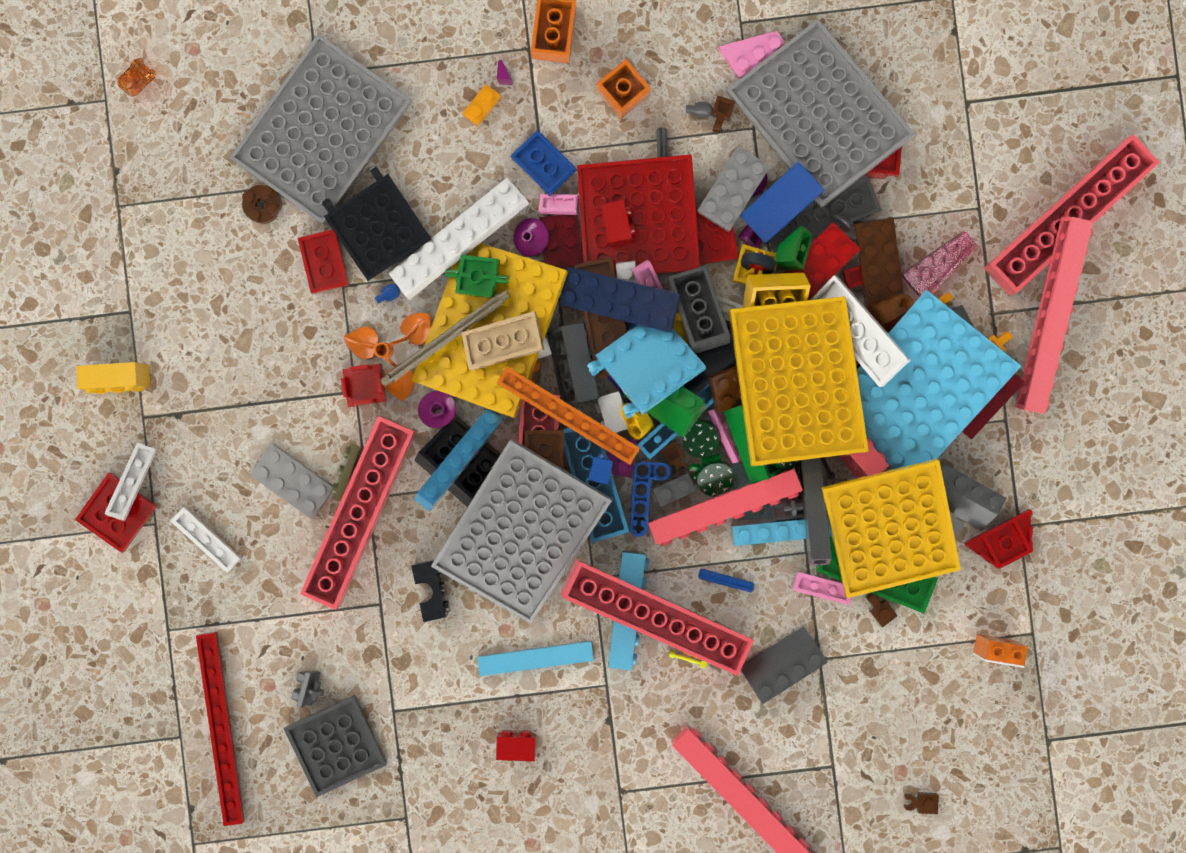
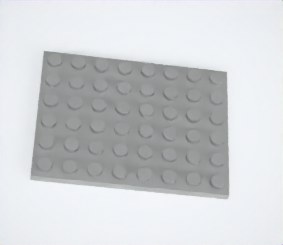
M818 19L726 89V93L732 100L736 101L735 104L786 166L790 169L799 161L825 191L815 199L821 208L915 137L914 131Z
M317 34L229 158L325 225L327 221L324 215L328 212L321 201L327 197L335 208L338 207L408 109L412 100L327 39Z
M510 438L431 567L531 624L612 502V498Z

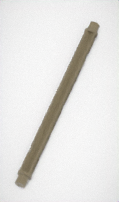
M504 290L502 293L496 294L481 307L471 312L386 373V376L380 379L381 383L385 387L390 383H394L409 370L462 334L461 332L466 331L487 314L504 304V301L510 298L508 292Z

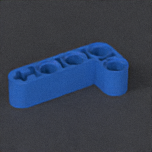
M641 461L634 466L630 531L634 536L641 537L647 532L651 480H665L670 476V467L665 463ZM646 465L648 468L647 473L642 476L637 473L638 466ZM659 466H664L667 469V473L663 477H659L656 473ZM644 484L646 492L641 495L636 492L637 485ZM636 504H644L645 511L640 514L636 513L634 510ZM634 516L639 518L645 517V520L641 519L640 524L644 529H640V532L633 528V526H637V519H633Z

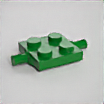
M461 255L460 265L457 270L446 269L445 271L447 272L445 273L446 277L456 278L455 293L459 295L492 298L494 297L497 283L509 284L508 280H510L509 276L499 275L500 260L495 258Z

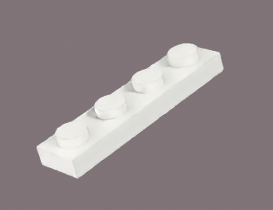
M140 443L136 444L104 514L122 521L126 520L157 452L156 449Z
M183 507L171 520L179 530L227 573L242 559L240 555L187 507Z

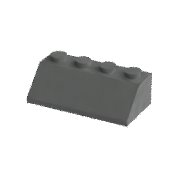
M583 323L561 326L548 332L547 336L561 400L569 405H575L599 399V388L596 385L595 377L589 372L587 367L591 363V350L587 344V331Z
M940 461L949 511L956 515L957 518L982 531L998 515L1007 498Z
M801 627L743 664L741 671L761 703L764 704L828 662L806 629Z

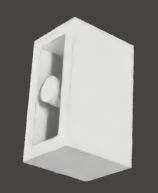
M619 391L599 397L597 399L598 402L594 404L597 413H602L604 421H601V424L615 433L628 429L620 414V407L623 402Z

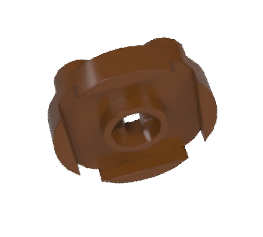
M255 185L242 195L243 211L252 221L267 224L278 217L277 215L282 208V201L279 194L271 187ZM260 200L267 203L264 205V209L257 207Z

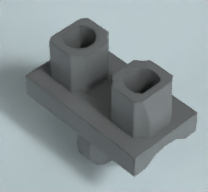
M790 499L773 505L776 522L804 519L802 499Z
M315 670L297 673L296 680L302 683L301 689L296 688L292 692L291 699L297 702L296 706L301 708L303 706H311L313 702H316L317 696L324 695V690L320 689L321 682H318L321 672Z

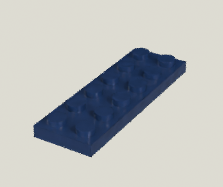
M572 267L567 268L568 274L563 285L559 305L669 333L672 332L681 294Z

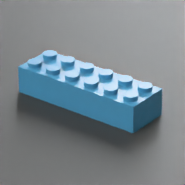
M564 429V450L571 474L612 498V502L590 533L591 542L594 543L629 532L612 472H610L608 484L588 480L593 458L598 457V454L606 455L605 450L572 429Z

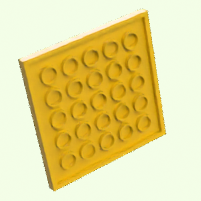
M938 459L821 488L844 592L847 598L961 570L940 461Z

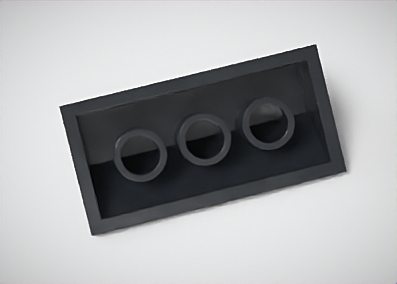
M729 320L726 322L730 334V343L696 354L704 363L706 369L683 385V387L695 395L710 384V375L726 370L736 363L731 322Z

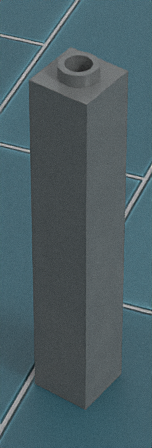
M821 458L799 460L809 565H827L832 557L827 511L821 489L824 487Z

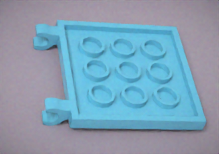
M637 325L596 354L597 360L587 365L589 372L593 376L602 369H605L632 401V403H628L622 408L624 415L628 419L638 411L643 415L706 369L704 363L673 328L672 332L669 333L642 325Z

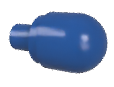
M389 284L380 290L381 294L374 298L378 304L384 300L387 302L392 301L400 295V288L396 284Z

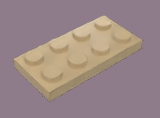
M534 311L461 332L468 367L471 371L544 351L537 313Z

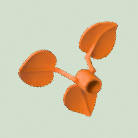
M415 313L406 317L400 326V331L406 336L390 343H378V334L370 327L358 328L346 334L344 339L349 349L359 358L370 359L376 355L377 357L385 358L395 368L398 365L390 359L394 353L393 346L407 339L415 345L424 344L431 329V316L427 313ZM409 370L394 383L388 384L385 387L386 390L400 401L405 400L414 388L415 382L412 381L413 371Z

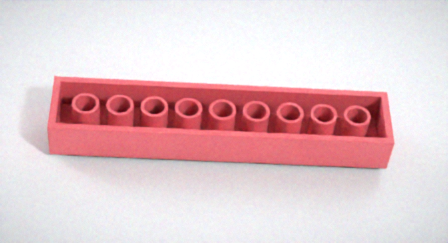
M1134 134L1125 138L983 268L1008 296L1017 293L1051 262L1061 217H1075L1093 221L1094 223L1160 162Z
M378 416L300 593L301 595L335 610L341 607L417 431L383 416Z
M575 559L560 592V596L568 601L737 676L754 642L753 639L578 559Z

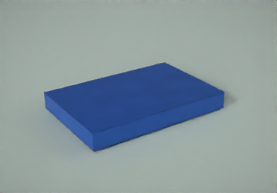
M538 130L510 156L549 196L577 171V168Z

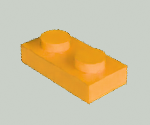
M485 84L464 110L463 116L478 127L501 99V95Z

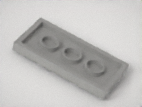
M738 146L701 203L697 213L729 232L769 170L770 165Z
M275 444L269 447L250 474V476L311 519L315 518L331 495L332 485Z

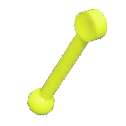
M675 651L669 652L670 658L676 657L698 664L701 668L707 667V662L703 660L698 661L676 654Z

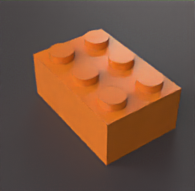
M537 0L531 44L532 59L570 63L577 9L576 0Z

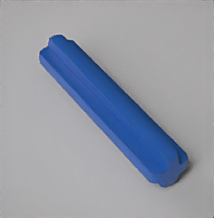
M700 569L698 578L701 580L750 593L754 590V583L705 569Z

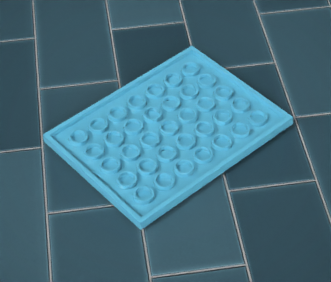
M926 289L888 333L911 361L883 387H879L862 366L857 369L866 436L872 440L876 451L881 452L886 457V462L894 469L937 459L1016 373L1021 365Z

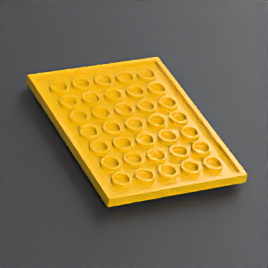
M480 243L466 255L499 259V275L509 276L510 280H508L509 284L497 283L494 296L506 290L510 298L466 331L534 311L537 313L542 341H544L568 271ZM461 259L453 265L452 270H457ZM449 277L425 345L481 307L491 298L456 294V278ZM460 334L418 364L412 381L516 418L522 399L499 386L496 382L506 366L530 380L539 352L471 371L468 367L462 334Z
M846 296L730 309L731 329L751 466L868 452Z

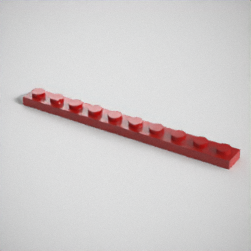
M217 632L196 635L223 826L243 824L245 819Z

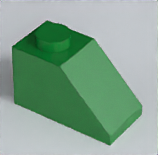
M804 226L798 227L779 244L775 261L784 271L804 270L813 235Z

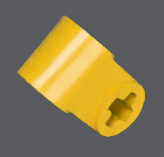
M628 403L622 404L620 407L621 417L628 428L629 434L634 439L639 440L653 430L654 424L647 412L642 415L638 411L628 419L622 410Z

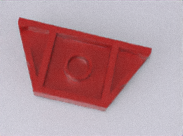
M1027 509L963 543L996 569H1001L1033 552V542L1031 539L1033 535L1031 515H1033L1031 509Z

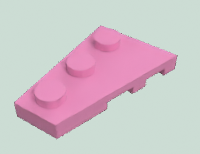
M778 31L719 46L718 50L739 80L786 43Z

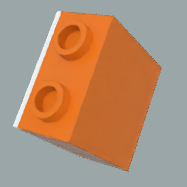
M976 634L973 655L986 662L1024 668L1028 647L1015 640Z

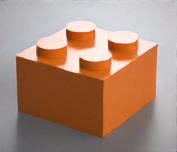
M627 59L596 83L597 92L620 119L646 99L651 91L650 86Z

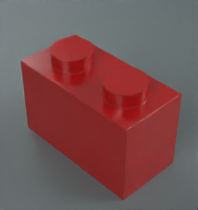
M624 200L601 205L609 244L613 246L633 241L632 235L636 234L634 224L629 223L628 217L632 216L630 205H626Z
M512 730L498 732L496 760L535 762V733L529 730H523L521 733H513Z

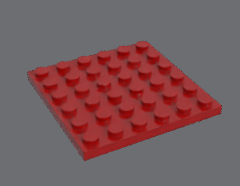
M692 154L577 165L584 263L612 257L616 278V263L635 261L636 266L649 260L656 274L679 273L700 267ZM624 200L626 205H630L632 216L628 218L629 223L634 224L636 235H632L633 241L611 246L608 241L601 205Z

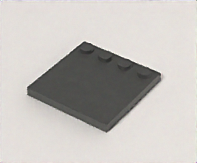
M355 695L284 727V731L316 797L387 765V761Z

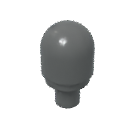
M708 102L686 105V113H694V116L709 117L713 111L712 105Z

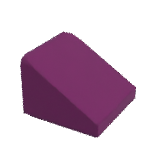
M499 60L497 67V81L499 85H513L503 61Z
M748 224L738 235L741 241L751 247L759 248L763 243L761 238Z

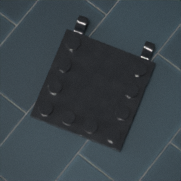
M376 165L369 169L376 182L337 208L334 207L327 197L321 201L328 212L324 215V218L367 281H370L432 240L390 175L387 174L383 177Z

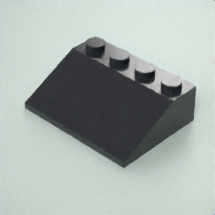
M455 414L453 420L443 427L418 452L414 461L432 475L471 427ZM486 442L448 491L468 507L500 456V453Z

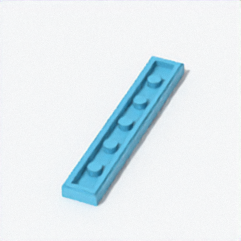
M591 641L477 657L480 676L594 661Z

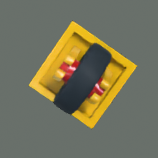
M742 244L732 282L746 286L747 275L774 274L777 265L775 261L776 253Z

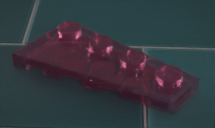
M962 231L900 275L919 297L926 289L933 294L978 245L967 232Z

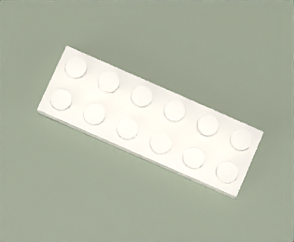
M834 275L811 300L846 296L855 359L879 387H883L911 360L841 279Z

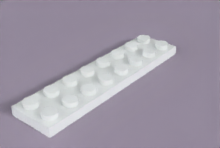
M508 178L504 179L432 237V240L422 245L388 274L407 299H412L443 274L446 269H449L461 259V255L469 253L525 208L529 202Z

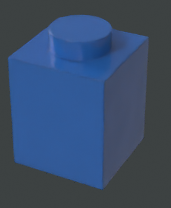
M598 454V457L593 458L588 480L608 484L613 461L609 460L610 456Z

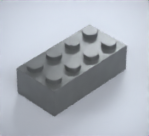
M706 265L669 276L671 292L681 294L677 310L690 349L697 354L729 344L730 334Z

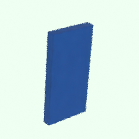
M798 161L740 216L761 240L767 244L825 190Z

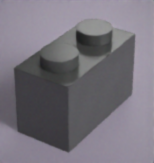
M688 473L652 488L660 507L696 491Z

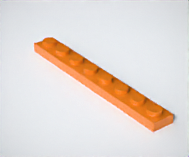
M507 366L496 382L499 386L631 465L640 450L638 446Z

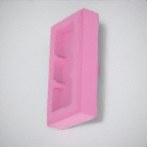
M540 194L539 214L577 215L579 196L573 194H552L551 196Z

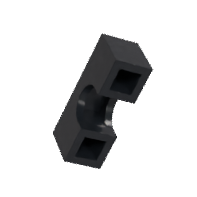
M435 559L411 565L415 584L426 583L433 591L431 599L419 603L423 622L446 618L448 612H450L449 601H445L444 593H446L445 582H441L440 578L442 572L431 567Z

